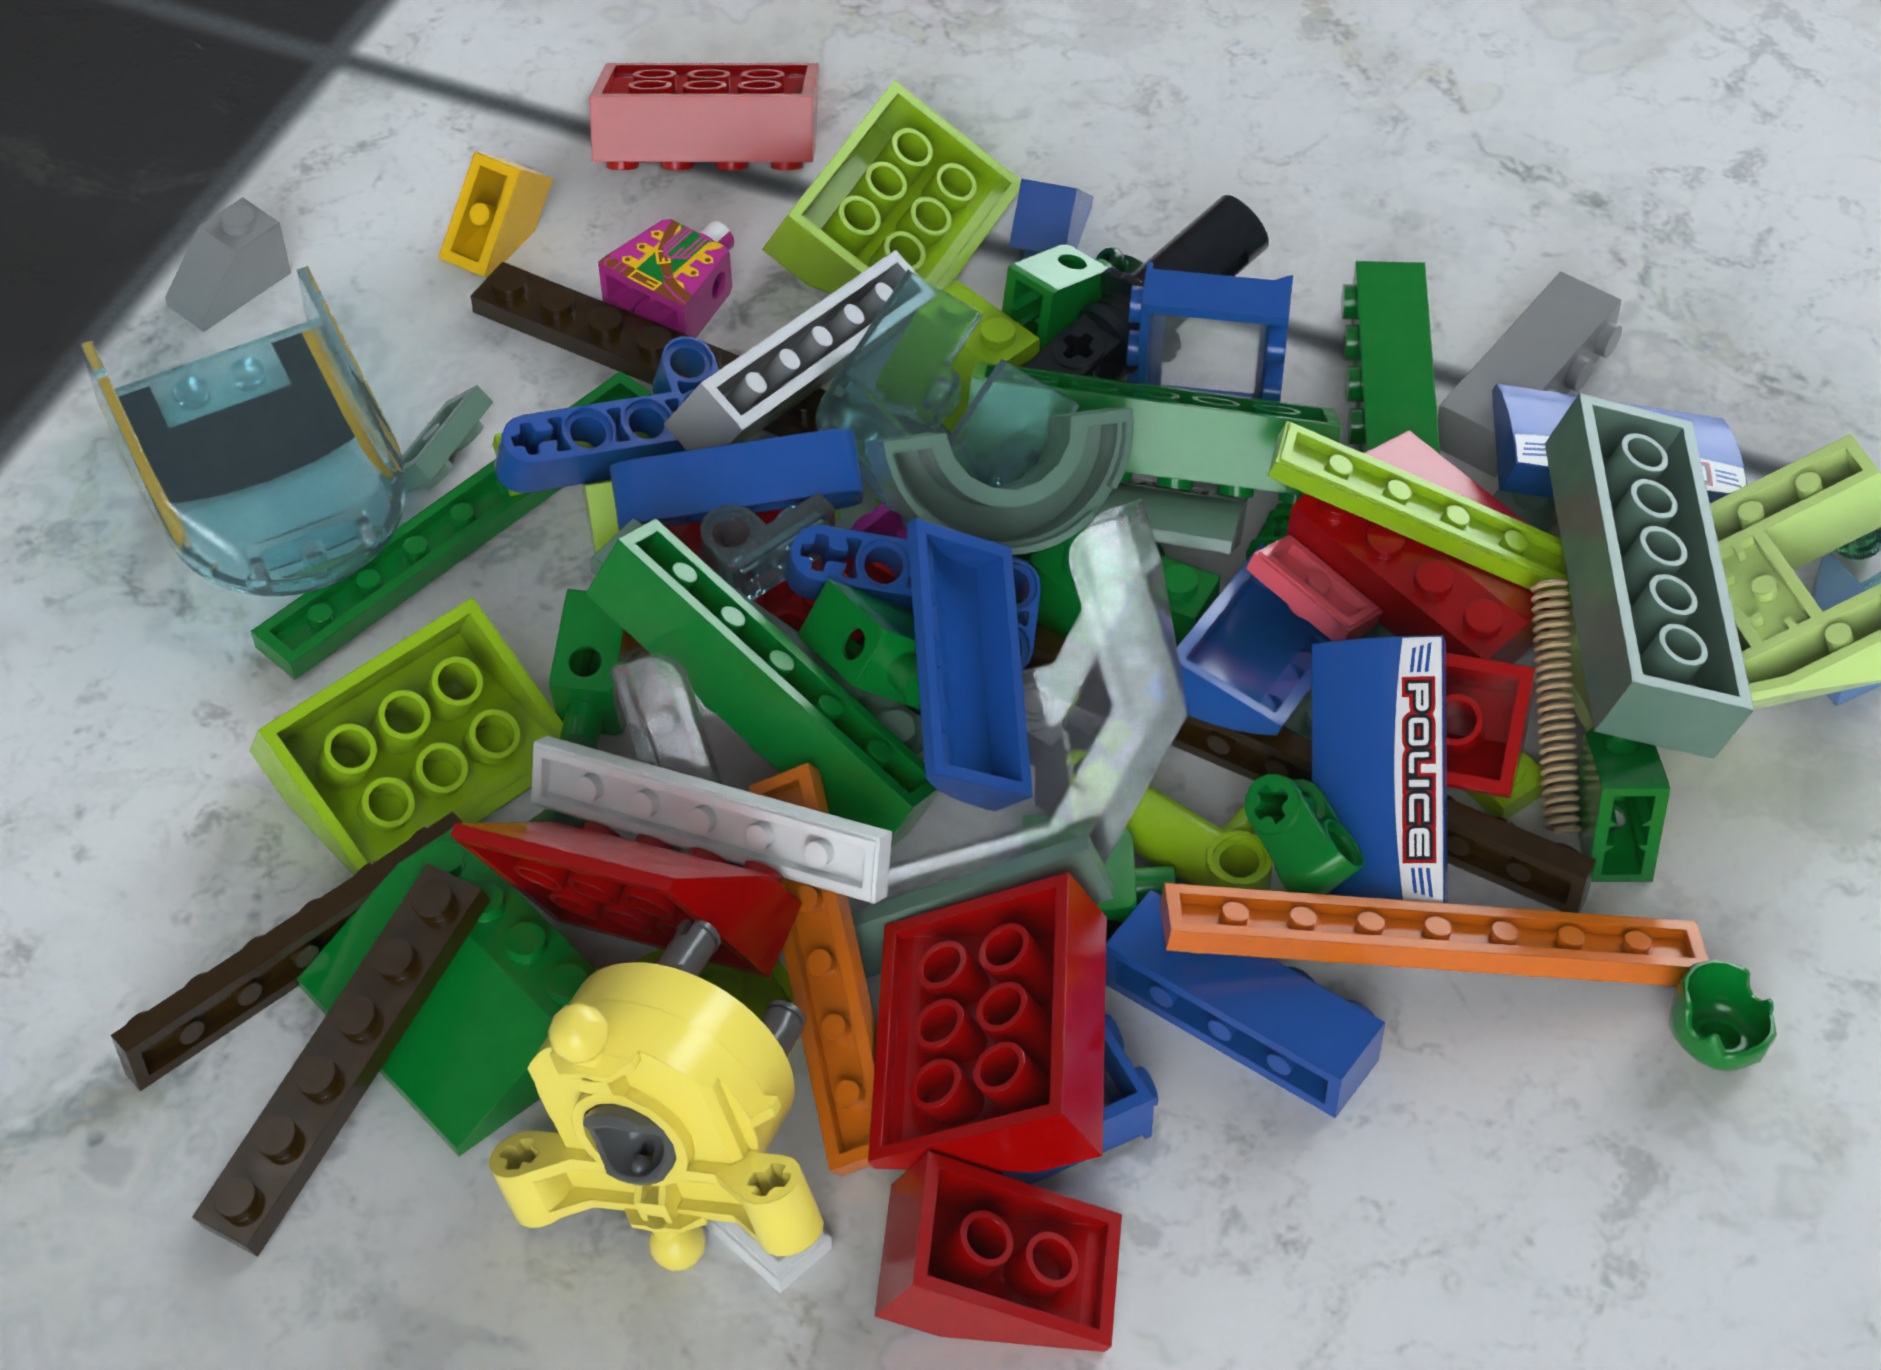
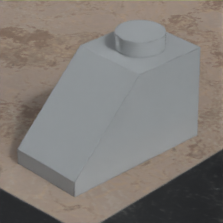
M242 197L199 225L165 296L167 306L204 332L288 276L291 271L280 222Z

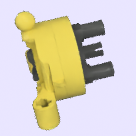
M690 919L680 921L674 936L656 963H618L597 970L581 984L570 1003L553 1016L548 1029V1037L527 1069L558 1133L545 1131H522L500 1142L489 1158L490 1171L514 1218L520 1225L529 1228L543 1227L554 1223L562 1217L594 1207L625 1211L631 1227L651 1231L648 1241L651 1256L661 1267L674 1272L690 1269L702 1258L706 1240L704 1229L701 1226L707 1225L709 1220L737 1223L760 1243L767 1253L775 1256H791L803 1252L813 1245L821 1235L824 1226L822 1215L800 1164L792 1157L766 1153L793 1104L795 1085L793 1072L787 1057L804 1029L806 1023L805 1014L790 1002L773 1000L770 1002L762 1018L759 1019L751 1010L729 993L700 978L699 976L713 953L717 952L721 944L719 933L708 922L696 919L693 924Z

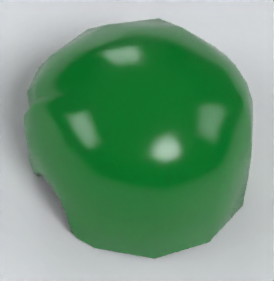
M1717 959L1695 963L1683 976L1675 990L1669 1017L1671 1031L1675 1039L1689 1055L1710 1068L1734 1071L1759 1063L1777 1036L1775 1019L1772 1015L1774 1011L1773 1000L1771 998L1761 1000L1756 997L1750 988V972L1741 965Z

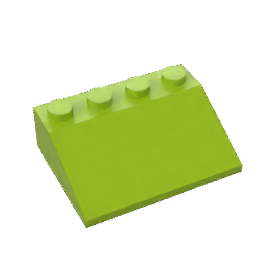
M894 80L790 210L762 250L806 285L830 294L897 250L934 292L931 296L933 297L952 284L1018 194L1021 180Z
M471 597L258 729L249 752L285 803L354 876L364 865L379 860L408 841L418 830L431 826L452 811L464 823H479L532 788L534 741L546 736L559 739L563 722L476 600Z

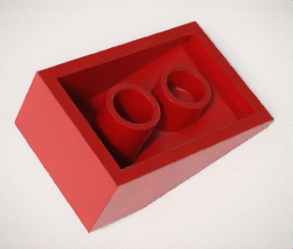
M928 1151L891 1184L874 1316L939 1337L1105 1352L1112 1347L1122 1214Z

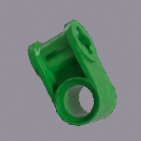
M1266 774L1256 779L1249 787L1245 797L1247 819L1271 857L1275 871L1288 892L1327 895L1364 868L1365 860L1358 844L1344 828L1329 803L1325 792L1317 784L1304 779L1292 780L1279 774Z

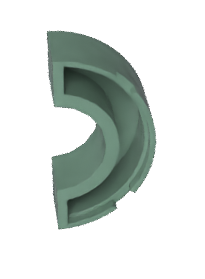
M1105 408L1049 416L1048 441L1037 464L1019 480L997 488L990 487L969 476L954 458L946 433H921L865 442L868 458L881 490L892 506L908 522L915 518L1011 547L1012 555L1027 554L1055 546L1084 529L1097 517L1095 513L1104 504L1113 489L1117 490L1130 457L1134 426L1133 408Z

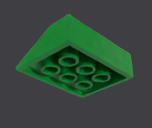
M451 828L398 863L301 973L297 981L299 987L327 1015L427 863L483 889L491 900L379 1071L460 1157L540 1100L535 1083L527 1068L548 1037V1029L553 1016L570 1003L581 984L591 974L596 972L597 969L507 881L449 835L453 829Z

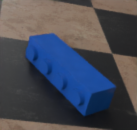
M1150 890L1106 943V986L1336 1118L1379 1061L1385 1022L1375 1017L1363 1004L1354 1000H1345L1315 983L1303 970L1291 966L1287 967L1273 958L1166 951L1159 905L1161 895Z

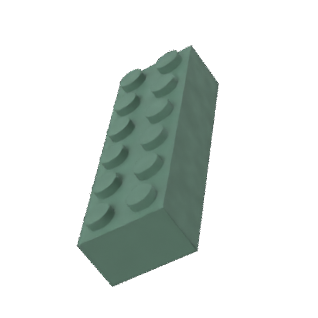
M1579 393L1545 442V449L1594 732L1714 759L1751 715L1754 707L1693 423L1680 418Z

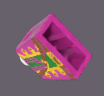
M672 219L661 220L598 261L603 302L697 338L732 290L729 250L734 247L735 241L731 231L719 221H711L699 232H696Z

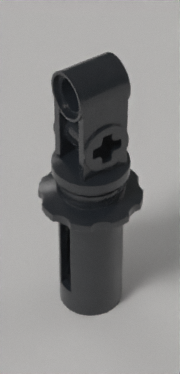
M1231 195L1221 196L1132 274L1129 272L1124 273L1116 267H1109L1100 274L1102 298L1097 303L1090 302L1079 311L1078 319L1062 330L1045 348L1019 367L1119 380L1128 372L1134 373L1137 371L1138 366L1127 365L1130 329L1140 330V323L1129 322L1132 286L1144 287L1147 262H1153V269L1236 276L1269 246V238L1262 222L1238 198ZM1165 315L1164 361L1171 360L1177 355V350L1181 347V337L1176 328L1188 317Z

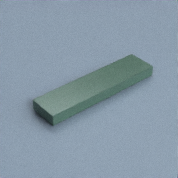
M1087 834L852 911L851 914L865 977L869 978L881 974L885 924L1067 872L1072 875L1094 903L1099 904L1114 899L1113 881Z

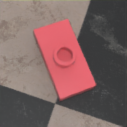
M1287 535L1256 551L1246 567L1248 572L1285 601L1294 614L1309 621L1331 641L1358 638L1373 629L1383 613L1380 610L1381 608L1292 535Z

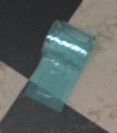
M817 492L799 505L785 508L774 521L766 525L755 513L746 507L737 505L718 507L704 517L700 526L703 562L725 582L753 601L785 580L784 566L794 538L801 530L812 525L835 527V508ZM809 554L808 558L811 559L812 563L821 556L817 554Z

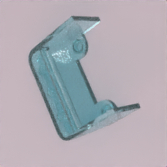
M909 269L825 392L816 412V427L819 431L841 428L854 430L861 479L889 510L899 514L898 511L892 506L881 490L873 473L865 441L921 433H946L954 458L969 476L990 487L997 488L1019 480L1037 464L1048 441L1049 416L1075 413L1079 408L1075 401L1001 359L959 422L950 432L942 422L953 413L961 398L960 376L950 364L983 315L978 310Z

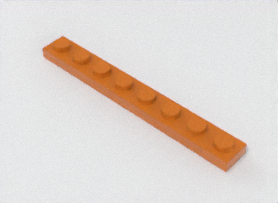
M1164 883L1159 902L1166 951L1660 986H1678L1683 976L1693 964L1709 960L1696 921Z

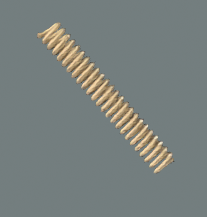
M1565 579L1541 581L1534 584L1530 589L1534 594L1530 601L1535 604L1531 609L1535 614L1531 621L1536 624L1532 629L1536 634L1533 642L1537 645L1533 651L1538 655L1534 659V662L1538 665L1535 673L1539 675L1535 679V682L1539 685L1535 692L1540 696L1536 703L1541 706L1536 711L1541 716L1537 721L1541 726L1537 733L1542 736L1538 743L1543 747L1539 751V754L1543 757L1539 764L1544 767L1539 774L1545 778L1540 783L1545 788L1541 792V795L1545 798L1541 805L1546 808L1542 816L1547 819L1542 826L1547 830L1554 831L1555 834L1581 831L1582 827L1579 825H1552L1562 822L1580 821L1581 817L1579 815L1563 816L1553 814L1576 812L1581 807L1578 804L1554 805L1552 803L1578 801L1581 797L1578 794L1556 795L1550 793L1577 791L1580 786L1577 784L1559 785L1550 783L1574 781L1580 776L1576 773H1550L1554 771L1576 770L1579 767L1576 763L1553 764L1548 762L1575 760L1578 755L1576 753L1554 754L1547 752L1574 750L1578 745L1574 742L1548 743V741L1574 739L1577 736L1574 732H1547L1555 729H1574L1576 727L1574 722L1550 723L1545 721L1573 719L1576 714L1571 711L1556 713L1545 711L1551 709H1572L1576 704L1572 701L1545 702L1549 699H1570L1575 694L1572 691H1544L1547 689L1571 688L1574 685L1572 681L1546 682L1543 680L1571 678L1574 673L1569 670L1542 671L1549 668H1570L1573 663L1569 660L1551 662L1541 660L1547 658H1569L1573 653L1569 650L1541 651L1546 648H1568L1572 644L1569 640L1546 642L1541 641V639L1566 638L1572 633L1569 630H1552L1547 632L1540 630L1543 628L1568 627L1571 622L1565 619L1539 620L1542 618L1567 617L1570 614L1568 610L1540 611L1538 609L1567 607L1570 602L1566 599L1538 600L1540 598L1566 597L1569 592L1565 589L1546 591L1537 589L1554 585L1556 588L1565 587L1569 583Z

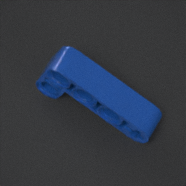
M678 337L671 340L663 350L652 383L653 395L524 414L512 418L504 427L494 463L495 474L499 482L507 489L518 493H530L611 479L609 467L618 462L686 451L682 444L665 427L664 423L701 382L719 371L713 352L709 346L699 339ZM676 372H682L691 378L679 376ZM633 432L645 433L652 439L641 438ZM575 441L587 442L594 448H584L575 443Z
M847 428L829 429L643 457L618 462L609 467L618 530H621L633 518L642 525L656 518L667 527L807 505L809 511L815 512L837 510L861 504L864 497L855 434L853 429Z
M812 525L801 530L794 538L784 566V576L789 588L798 596L817 600L827 579H831L913 610L908 539L827 525ZM809 554L821 556V566L824 567L823 571L811 569L812 563L811 559L808 558ZM1012 557L1015 590H1017L1021 603L1017 604L1016 608L1023 672L1030 662L1034 649L1041 588L1040 578L1035 568L1025 560ZM845 558L854 560L848 577L842 576L847 564L844 563ZM876 562L885 564L892 570L895 581L889 584L877 583L868 577L864 566Z

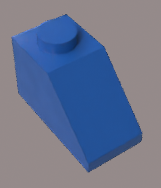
M1021 179L1009 247L1023 250V259L1061 244L1071 245L1077 249L1092 209L1094 196L1077 188Z

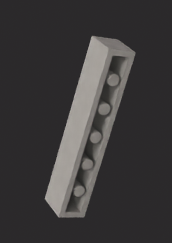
M895 250L701 382L664 425L686 451L743 443L897 333L909 320L914 309L927 301L934 292Z

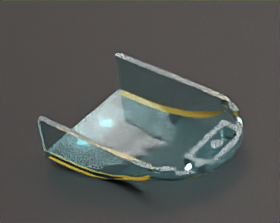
M308 266L297 269L307 322L114 389L92 340L80 344L101 412L146 506L170 546L179 558L201 577L218 586L240 593L259 596L297 595L322 589L344 580L367 565L382 551L396 531L406 503V474L400 447Z

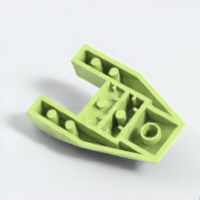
M1849 434L1710 503L1754 710L1881 683V583L1822 611L1793 571L1881 527V472L1852 434ZM1571 611L1567 617L1563 618L1571 622L1568 627L1552 628L1549 631L1569 630L1572 634L1566 638H1544L1541 641L1569 640L1572 644L1568 648H1546L1541 651L1569 650L1573 654L1569 658H1547L1542 661L1569 660L1573 663L1570 668H1549L1548 671L1569 670L1574 673L1571 678L1554 679V681H1572L1574 683L1571 688L1560 689V691H1572L1575 694L1572 698L1566 699V701H1572L1576 704L1572 710L1585 732L1593 728L1574 612Z

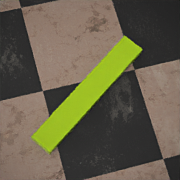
M1286 421L1280 431L1267 477L1529 590L1534 584L1545 580L1565 579L1568 581L1560 538L1292 422ZM1569 583L1565 587L1556 588V586L1554 585L1537 589L1540 591L1553 589L1567 590L1569 594L1566 597L1550 599H1566L1570 602L1568 607L1573 608Z

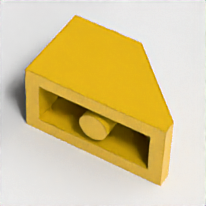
M475 151L438 258L480 276L488 277L502 261L505 262L535 231L553 178L510 160Z

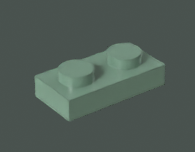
M478 385L446 401L395 464L394 467L403 479H394L386 476L384 480L400 496L422 485L427 490L436 486L451 471L453 464L448 459L456 449L462 450L481 433L484 425L479 420L492 405L493 401Z

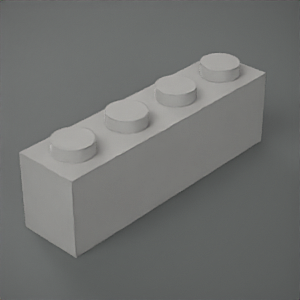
M1560 271L1439 405L1437 419L1440 450L1495 477L1498 474L1492 397L1494 386L1496 384H1503L1561 394H1568L1571 389L1576 392L1579 391L1586 383L1593 364L1600 356L1608 358L1620 340L1622 327L1617 325L1622 300Z

